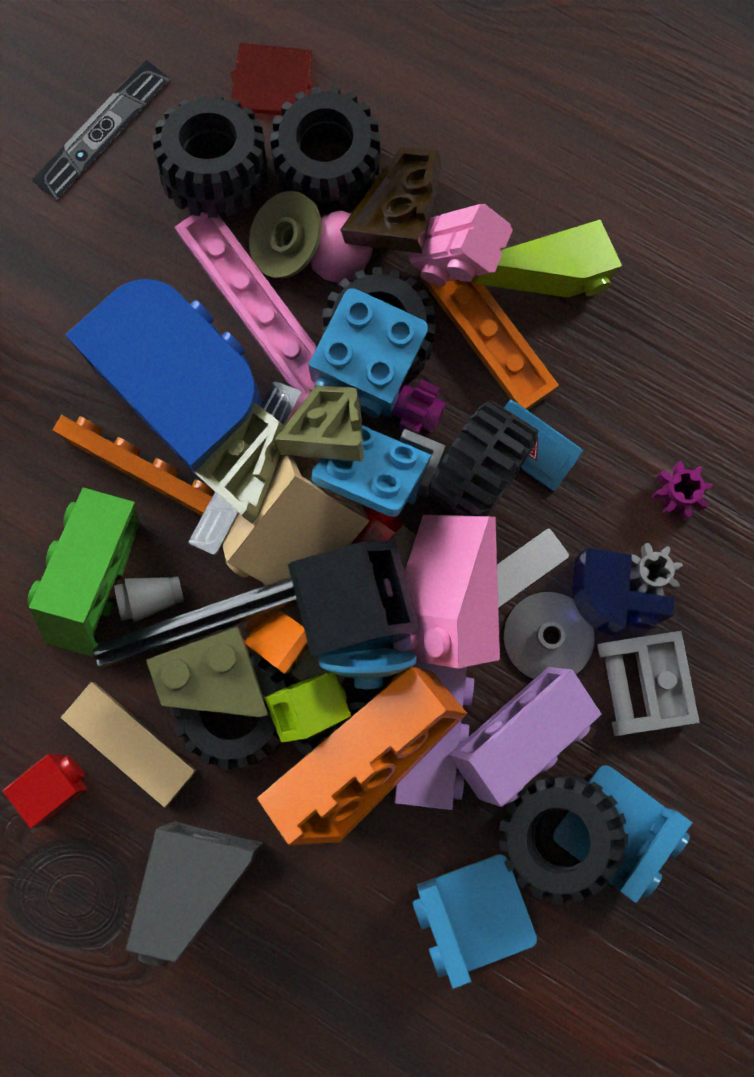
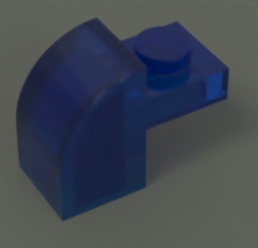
M586 548L575 558L572 591L575 605L588 624L603 633L614 635L626 627L627 619L629 620V626L653 629L657 627V624L673 616L674 597L629 591L632 555Z

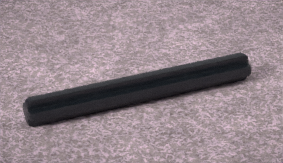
M291 577L101 642L94 648L93 657L96 659L99 668L107 669L298 604Z

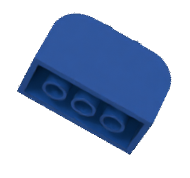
M153 279L134 280L114 290L67 332L65 336L87 363L194 473L243 424L252 411L254 403L261 406L263 401L249 368L250 364L242 355L245 353V350L229 332L226 331L222 336L212 324L214 321L213 317L201 303L194 300L189 304L178 291L164 282ZM196 475L201 480V482L205 483L198 475Z

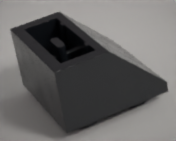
M395 540L359 542L295 560L288 564L311 658L385 648L421 631Z

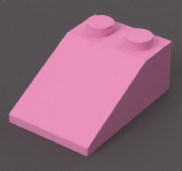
M423 515L404 572L421 631L394 643L393 649H397L400 652L410 651L415 653L418 662L458 669L500 660L496 516Z

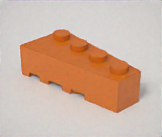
M410 667L395 675L388 687L257 799L288 845L339 843L464 718L467 712L433 671Z

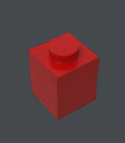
M61 753L46 755L6 787L3 793L31 829L45 825L88 789L81 781L85 774L79 764L71 756L63 757Z

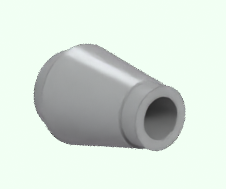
M178 576L172 578H124L125 583L114 585L121 621L133 619L135 623L171 608L175 604L184 603Z

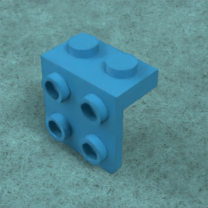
M354 288L348 289L344 293L308 364L311 381L315 382L314 387L318 385L357 388L362 412L373 417H379L381 413L391 418L393 408L399 397V389L427 335L428 325L424 320Z
M362 426L363 460L360 462L321 458L313 469L311 479L314 484L385 515L397 516L406 502L414 505L421 492L420 483L432 455L371 430L366 426Z
M602 765L597 768L588 782H596L603 787V793L614 797L618 803L615 805L619 814H624L626 824L623 825L624 832L628 834V845L624 850L626 857L609 884L637 903L641 896L647 898L655 891L662 879V874L659 870L668 857H677L685 848L690 838V835L686 832L692 822L678 811L665 808L612 767ZM567 810L554 828L552 838L559 846L582 862L590 851L589 831L579 816Z
M496 854L417 884L420 898L412 901L415 913L422 930L428 927L432 929L437 946L429 948L436 972L438 977L448 974L452 988L471 982L469 971L532 948L537 942L536 933L513 871L508 872L504 864L508 859L502 854Z

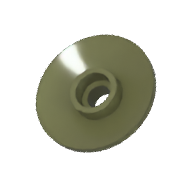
M285 191L271 197L259 209L250 230L249 250L253 262L262 273L272 278L283 279L296 275L309 264L318 249L322 233L321 216L315 203L300 192Z

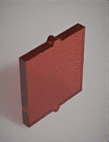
M239 43L236 69L231 72V78L234 82L231 100L234 99L241 102L242 109L248 107L254 113L282 116L281 107L286 101L294 104L295 94L303 91L307 96V90L312 88V80L309 78L312 50Z

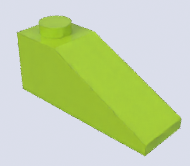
M600 219L501 250L502 257L495 273L474 276L473 281L475 284L568 298L584 292L586 296H594L610 287V280L622 267V264Z

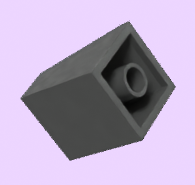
M175 821L157 828L126 951L139 953L138 960L149 965L167 966L168 961L175 962L193 943L261 853L263 842Z

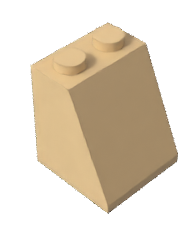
M280 455L257 519L251 523L238 513L222 542L226 564L236 574L242 577L250 575L263 582L266 586L291 577L288 564L295 560L350 545L368 524L369 519L362 504L313 483L311 479L312 473L319 459L315 457L304 458L302 456Z

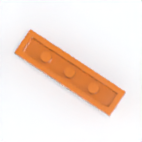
M420 275L419 278L509 399L529 410L557 391L559 387L557 381L484 285L475 284L472 279L468 282L452 280L447 281L445 286H435L426 282Z
M61 415L52 430L65 442L200 516H203L215 493L210 486L199 480L194 479L192 485L177 478L179 471L158 458L151 464L138 457L141 450L122 438L117 437L115 442L112 443L101 437L100 434L103 429L81 416L74 422Z

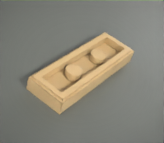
M91 682L61 717L164 808L169 806L198 771L95 682Z

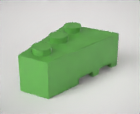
M82 488L76 503L71 502L66 509L63 521L65 528L59 541L54 540L48 549L46 556L47 568L41 581L36 580L33 583L28 595L27 605L45 644L93 657V650L98 645L95 642L94 635L101 615L110 617L114 603L108 602L107 598L117 575L123 576L139 526V518L134 501Z

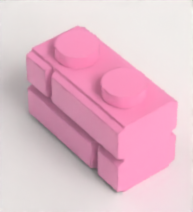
M478 204L441 214V216L430 217L422 254L411 252L409 261L413 267L421 272V277L432 285L445 286L447 281L452 280L468 282L474 276L495 273L502 257L500 249L506 247L513 229L509 222L486 204Z

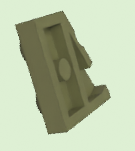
M316 385L275 438L279 453L281 455L302 456L304 458L315 457L361 462L364 458L361 404L357 388Z
M254 403L252 411L243 424L194 472L251 523L258 517L281 455L275 438L285 427L257 403Z
M239 627L146 660L161 706L255 717L270 715Z

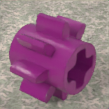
M422 379L415 388L409 385L403 387L392 411L393 416L401 419L398 430L403 432L406 429L419 435L422 430H426L433 434L447 404L437 399L440 387Z
M682 461L673 466V476L668 472L662 471L656 477L663 486L652 495V498L661 499L665 506L662 512L664 516L671 511L680 512L682 520H687L692 515L691 506L696 510L702 511L709 505L702 496L713 487V484L704 483L703 478L700 476L702 467L699 466L694 470H685ZM679 484L682 490H689L690 495L685 498L683 493L675 492L674 487Z

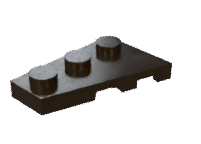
M400 147L340 230L345 244L422 254L442 166L438 150Z

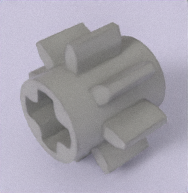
M646 543L641 547L642 559L632 554L626 557L625 561L632 566L631 573L622 579L625 582H633L637 588L634 597L638 598L646 592H652L654 600L659 601L664 598L662 586L671 590L680 586L673 576L675 571L683 565L679 562L673 563L668 556L670 547L667 546L660 552H653L652 546ZM653 563L657 566L655 574L659 578L650 581L647 578L649 570L646 567Z

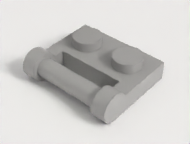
M682 631L597 644L599 657L605 658L616 718V721L612 722L614 736L700 723ZM635 653L646 708V717L634 718L623 654Z

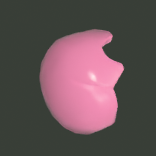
M337 211L324 215L321 218V239L310 263L312 269L324 280L340 283L345 278L348 281L354 280V273L365 270L373 255V247L345 244L340 229L351 213Z

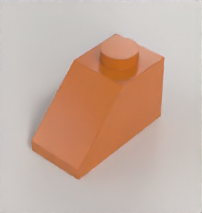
M280 610L251 619L245 628V632L249 634L244 641L245 644L288 676H290L295 666L309 649L304 627Z

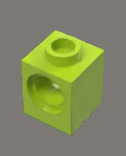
M331 672L308 677L264 697L281 743L306 739L351 717L346 703L345 690L338 682L336 675Z

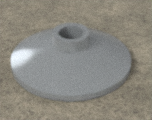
M541 592L528 596L513 608L505 623L503 640L506 653L515 668L523 675L534 680L547 667L572 669L575 674L580 672L591 657L595 635L589 615L578 602L564 594ZM552 627L558 631L559 640L556 644H548L544 640L543 632L546 628Z

